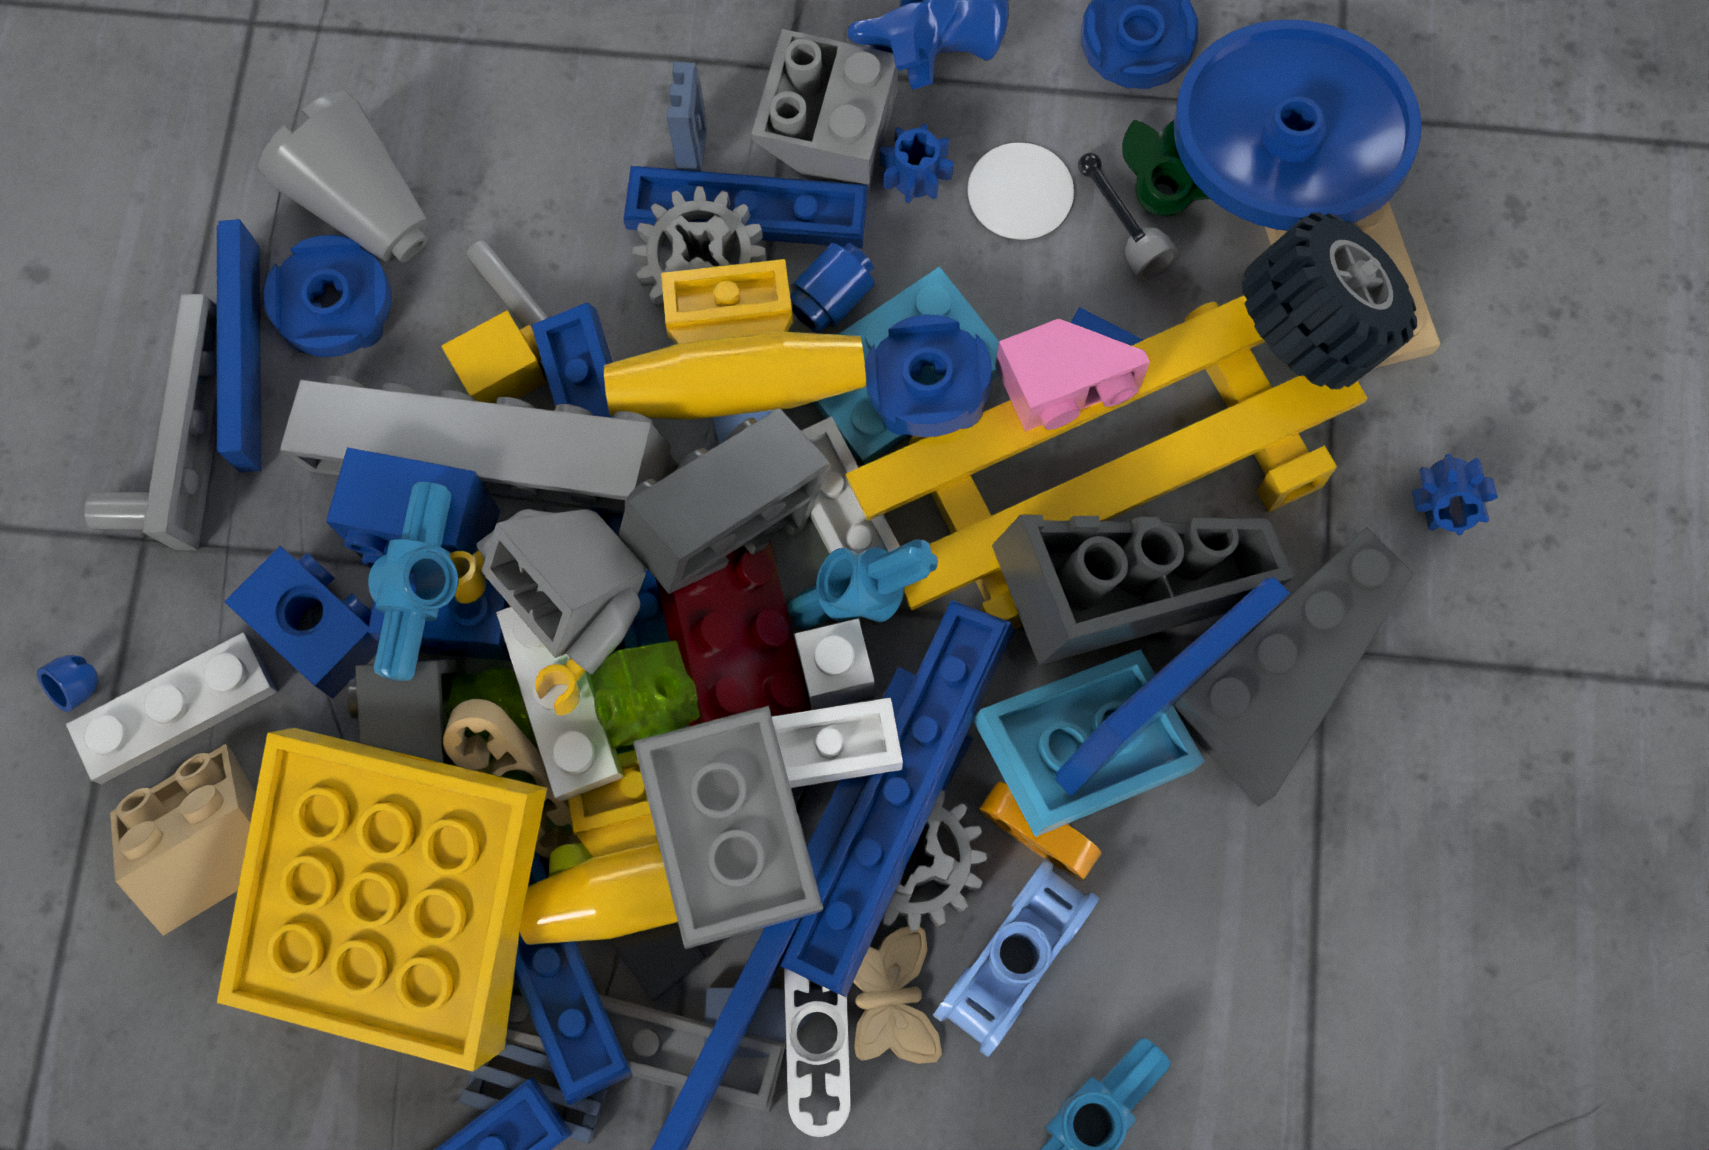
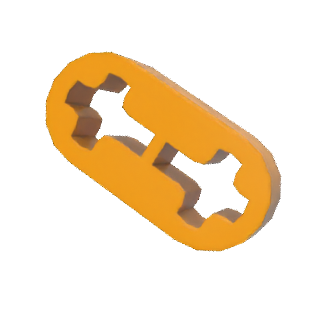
M997 782L979 808L980 812L1000 829L1077 880L1084 881L1102 854L1101 850L1093 842L1068 824L1035 837L1006 783Z

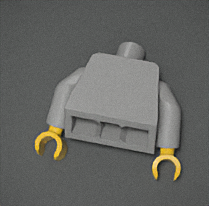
M524 509L517 512L507 521L496 523L494 531L476 543L479 550L473 555L465 551L450 553V558L458 574V585L454 596L459 603L467 604L476 601L486 589V577L554 658L564 654L570 657L564 665L553 664L540 670L535 681V689L539 699H542L550 688L555 685L563 684L568 686L566 691L557 698L553 706L556 714L562 716L575 710L579 704L580 691L577 681L586 671L593 675L625 637L640 609L638 593L647 568L594 511L581 509L551 513Z

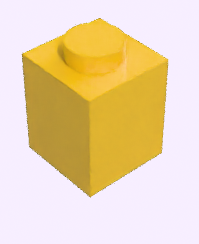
M508 310L441 345L468 394L478 402L496 404L499 397L518 399L547 383L538 364L541 361V356L533 329L530 325H527L519 330Z

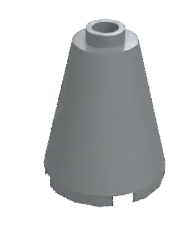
M344 90L330 92L310 102L301 109L308 118L306 122L294 132L284 124L274 134L262 152L258 162L259 171L271 186L351 240L357 242L382 261L389 262L396 258L400 262L408 261L427 243L428 237L424 232L428 227L429 221L360 103Z

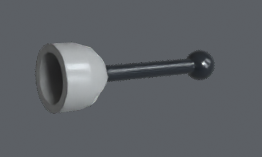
M1094 153L1084 154L1078 162L1080 173L1092 178L1131 235L1127 240L1125 248V258L1129 267L1140 281H1146L1160 275L1177 260L1179 250L1170 237L1162 230L1151 227H1139L1102 173V162L1099 156Z

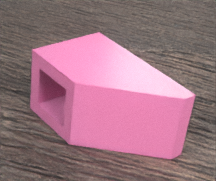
M1058 318L999 341L995 367L1024 430L1028 431L1044 425L1047 430L1056 429L1076 419L1080 415L1081 409L1099 402H1103L1104 406L1110 407L1130 399L1139 391L1150 361L1144 350Z

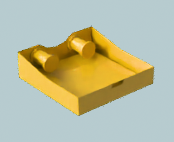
M298 728L268 732L217 1003L474 1072L505 1050L520 924L547 788Z

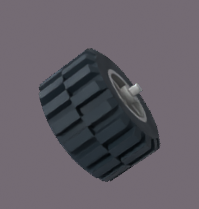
M1314 212L1307 217L1304 216L1256 258L1244 272L1246 279L1242 282V293L1247 299L1244 303L1248 315L1255 323L1254 327L1258 334L1265 340L1276 357L1284 361L1290 370L1299 376H1305L1311 383L1320 387L1326 385L1330 389H1341L1344 386L1348 388L1408 343L1414 336L1413 331L1417 328L1418 319L1414 313L1417 310L1414 298L1409 292V286L1396 264L1374 239L1353 223L1345 222L1337 215L1330 213L1323 215L1320 212Z

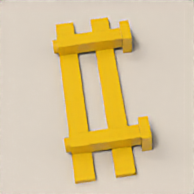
M1243 295L1221 306L1217 302L1206 303L1188 314L1184 320L1185 322L1132 345L1144 350L1150 363L1139 391L1133 397L1120 404L1106 407L1103 405V402H1099L1081 409L1080 415L1076 419L1059 428L1047 430L1044 425L1025 431L1011 400L982 412L978 423L970 428L959 429L955 432L935 437L913 436L909 440L908 446L850 471L845 476L867 521L930 493L951 533L929 544L931 553L936 555L938 559L936 570L929 572L927 578L904 587L903 595L911 611L976 582L985 600L981 604L980 611L1011 622L1016 630L1023 627V624L992 545L1019 515H1043V520L1069 521L1073 516H1099L1100 521H1108L1254 454L1266 475L1256 492L1269 513L1323 488L1337 468L1325 445L1309 452L1299 433L1365 403L1368 398L1358 381L1348 388L1344 386L1341 389H1330L1326 385L1320 387L1311 383L1303 375L1272 388L1250 350L1264 343L1265 340L1260 337L1254 327L1253 319L1248 315L1244 303L1247 299ZM1206 369L1227 409L991 516L971 474Z

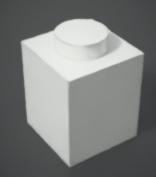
M859 618L795 634L797 652L811 710L834 707L874 697V677Z

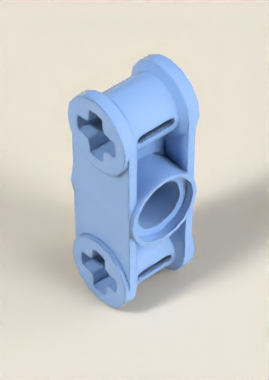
M1044 858L1011 904L1012 910L971 967L967 966L932 1015L940 1022L948 1018L981 1043L980 1052L986 1057L991 1055L1021 1013L1023 1009L1022 1004L1062 947L1071 941L1100 899L1092 892L1084 895L1052 871L1053 863ZM1019 939L1031 948L1033 966L1029 972L1017 974L1009 971L1002 964L1000 947L1003 941ZM966 1002H968L970 1005H972L974 1008H976L979 1012H981L983 1015H985L987 1018H989V1020H987L985 1017H983L981 1014H979L976 1010H974L972 1007H970Z

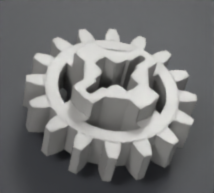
M700 186L696 187L694 201L685 202L678 190L672 192L674 207L668 211L656 203L653 204L651 210L657 221L655 225L639 223L637 227L640 237L647 245L633 247V256L636 262L646 264V266L636 272L641 285L650 286L655 284L649 296L656 306L664 303L661 273L713 267L708 261L704 262L698 257L691 260L685 242L692 249L696 248L702 253L710 250L715 267L730 265L727 261V254L734 248L733 243L738 240L741 247L738 264L767 261L766 249L754 245L763 238L760 224L745 226L750 218L749 208L742 204L733 211L729 210L728 192L723 190L718 194L714 202L707 201L704 188ZM696 219L709 220L708 222H688ZM667 239L673 248V256L665 262L666 268L662 271L660 263L661 250Z
M943 790L940 791L922 832L927 833L923 844L925 847L924 858L931 862L932 866L930 868L919 866L914 875L910 874L905 886L900 885L904 875L903 872L884 913L883 926L890 928L897 916L902 915L907 916L910 932H917L921 916L929 915L932 922L940 928L946 923L943 908L947 905L960 913H963L968 908L965 898L960 893L962 888L979 891L983 881L970 873V867L985 864L987 853L971 850L970 843L980 837L982 830L980 826H970L965 829L962 827L960 822L967 810L963 803L954 807L950 812L942 807L945 793ZM940 824L949 832L955 842L958 862L954 861L955 858L944 854L936 836ZM935 883L942 887H948L942 894L931 900L916 903L909 902L913 891L927 884Z

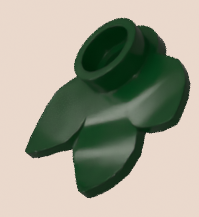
M1133 120L1124 135L1122 154L1128 167L1137 176L1135 193L1140 204L1147 211L1155 215L1174 216L1186 210L1192 200L1210 199L1194 183L1179 157L1174 137V120L1159 133L1144 122ZM1166 184L1171 187L1174 194L1167 195L1161 193L1155 188V185Z

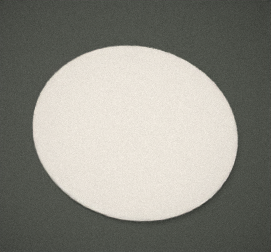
M1009 143L992 149L976 163L968 181V199L977 219L990 231L1010 239L1028 240L1050 233L1065 220L1073 204L1074 185L1065 164L1051 151L1030 143Z

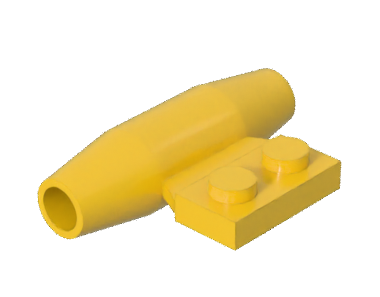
M785 259L661 273L665 324L668 338L675 345L604 365L605 391L610 416H614L619 411H628L655 419L695 420L773 411L778 408L781 410L791 409L866 387V371L861 336L788 332L791 324H793Z
M635 750L617 754L625 776L624 778L568 799L573 832L593 858L528 886L520 924V934L526 944L612 939L678 922Z

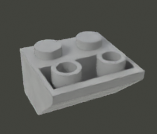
M781 29L751 132L752 141L809 180L868 185V194H870L880 157V147L883 146L897 94L898 69L895 66L893 53Z

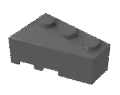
M780 408L759 421L755 418H749L739 424L730 433L726 441L707 451L706 448H700L692 452L681 462L677 470L659 482L655 479H650L637 486L625 500V510L618 537L670 594L725 568L729 563L726 555L742 546H745L753 555L767 547L769 541L764 536L781 528L790 536L802 532L831 462Z

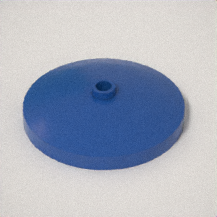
M1288 19L1260 22L1242 27L1228 33L1207 47L1196 58L1183 79L1174 115V137L1179 157L1187 173L1203 193L1216 204L1241 219L1260 226L1288 231L1304 216L1307 217L1314 212H1320L1323 215L1330 213L1339 216L1345 222L1355 223L1379 210L1396 194L1404 183L1418 151L1422 128L1420 109L1414 91L1406 76L1385 53L1365 39L1344 29L1320 22Z

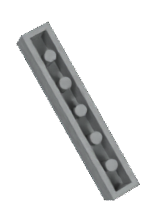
M338 376L328 377L326 383L300 380L280 447L281 452L310 472L339 476L346 449L349 447L475 471L492 497L624 514L625 500L637 486L650 479H655L659 482L664 478L671 445L653 426L651 419L633 412L619 411L615 413L614 418L593 416L590 411L569 404H558L555 406V410L551 411L535 409L531 404L511 397H499L496 404L478 402L467 394L453 390H441L437 397L420 395L419 392L410 387L395 383L383 384L382 390L365 388L356 381Z

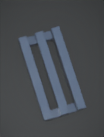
M673 61L672 75L674 84L670 85L669 96L671 106H668L666 118L676 167L679 170L702 171L708 126L699 70L696 68L695 63Z
M505 1042V1050L498 1054L554 1073L547 1054ZM491 1059L474 1072L469 1071L468 1075L470 1078L466 1088L462 1090L459 1103L487 1111L499 1102L501 1098L482 1093L485 1081L515 1090L527 1081L528 1078L491 1067ZM538 1082L551 1102L585 1112L582 1124L563 1119V1121L572 1132V1135L568 1138L587 1144L591 1143L609 1087L592 1094L590 1098L586 1097L568 1105L561 1089Z

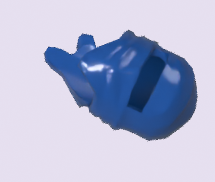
M900 0L899 8L879 18L859 20L852 23L848 27L847 36L856 44L871 45L868 48L893 53L896 68L899 71L908 70L909 83L914 90L933 84L934 61L937 54L969 52L984 61L994 58L1005 36L1009 17V1Z

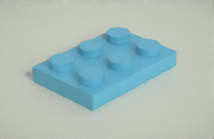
M940 266L838 334L861 336L865 361L874 343L876 350L880 342L889 336L888 329L899 321L919 315L947 316L958 321L961 330L970 333L975 339L976 333L984 341L991 358L992 380L999 376L995 367L999 345L998 339ZM934 366L921 367V376L912 379L922 385H933L943 379L945 375H937L934 371ZM866 387L813 402L825 419L832 416L851 454L861 466L875 461L911 436L909 434L896 435L884 427L882 418L876 413L869 402Z
M1141 649L982 708L974 717V724L1035 837L1191 773L1205 762L1172 705L1072 796L1056 782L1055 778L1057 775L1055 773L1100 724L1155 676Z

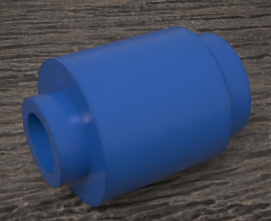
M830 243L816 260L791 284L793 291L790 294L792 313L809 329L818 334H821L827 326L836 327L874 287V280L869 274L874 269L872 262L859 248L851 243H847L844 247L836 243Z

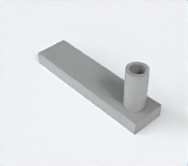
M181 294L149 492L91 493L85 501L84 517L87 525L93 530H142V533L174 550H199L217 433V304L206 295Z

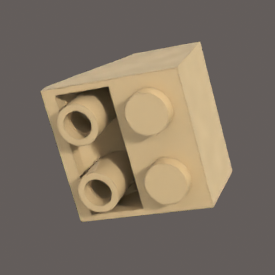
M227 744L222 745L209 754L200 753L189 758L177 769L174 775L150 789L141 788L130 793L119 803L115 810L110 812L115 882L163 936L238 891L256 793Z

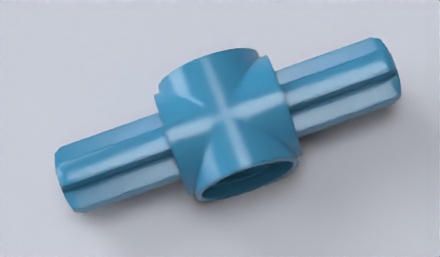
M416 482L412 486L401 539L389 541L387 554L381 556L373 564L369 573L368 585L370 594L376 602L375 609L385 613L373 667L374 672L382 678L409 681L414 677L425 621H436L439 608L451 601L457 589L458 574L456 567L450 558V552L441 548L451 502V493L445 486L440 484ZM411 568L417 579L415 593L412 591L409 583Z
M920 539L913 540L889 552L877 547L870 548L861 553L838 548L832 551L823 561L818 572L816 585L798 593L796 598L789 600L787 611L790 615L794 616L795 625L802 629H809L830 619L842 623L862 617L877 623L884 622L891 618L900 606L904 587L927 578L929 572L936 570L938 564L937 556L931 553L929 543Z
M1146 1038L1139 1039L1101 1082L1091 1076L1075 1094L1068 1097L1062 1103L1058 1113L1044 1127L1051 1137L1039 1150H1117L1121 1146L1126 1133L1137 1122L1131 1111L1169 1070L1171 1062L1168 1057L1152 1041ZM1094 1103L1105 1112L1108 1128L1105 1136L1099 1142L1085 1145L1077 1138L1073 1128L1075 1114L1082 1106Z

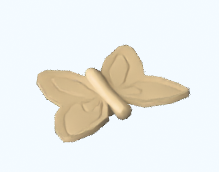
M908 926L898 928L885 936L877 949L869 946L853 982L863 992L856 997L855 1003L859 1008L865 1009L857 1023L854 1046L856 1057L861 1061L879 1057L889 1048L898 1058L915 1064L937 1062L942 1055L939 1033L926 1014L906 1005L907 1003H917L921 1000L922 992L917 986L903 988L920 974L928 951L925 930L920 926L917 932H910Z

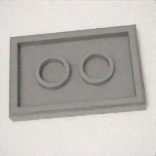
M769 706L633 741L685 949L823 911Z

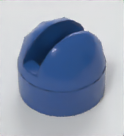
M77 655L55 658L37 670V677L42 689L49 699L65 712H69L87 701L95 692L98 682L97 671L93 665L87 664L83 657Z

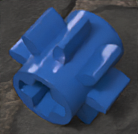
M924 123L920 128L907 131L897 127L895 129L894 148L889 146L880 147L879 164L887 168L884 172V188L892 189L896 186L905 195L906 203H910L913 198L925 195L936 199L938 197L939 185L937 179L951 180L953 175L954 162L945 158L948 155L949 139L945 137L937 140L928 131L927 124ZM913 162H920V164L913 165Z
M1449 453L1445 454V458L1436 462L1431 468L1421 467L1419 469L1423 487L1413 490L1412 496L1415 511L1425 512L1429 530L1434 531L1441 527L1447 531L1456 532L1457 535H1463L1465 530L1474 527L1479 521L1487 523L1490 520L1485 502L1497 499L1498 496L1493 478L1484 477L1480 459L1475 458L1468 463L1462 459L1453 458Z

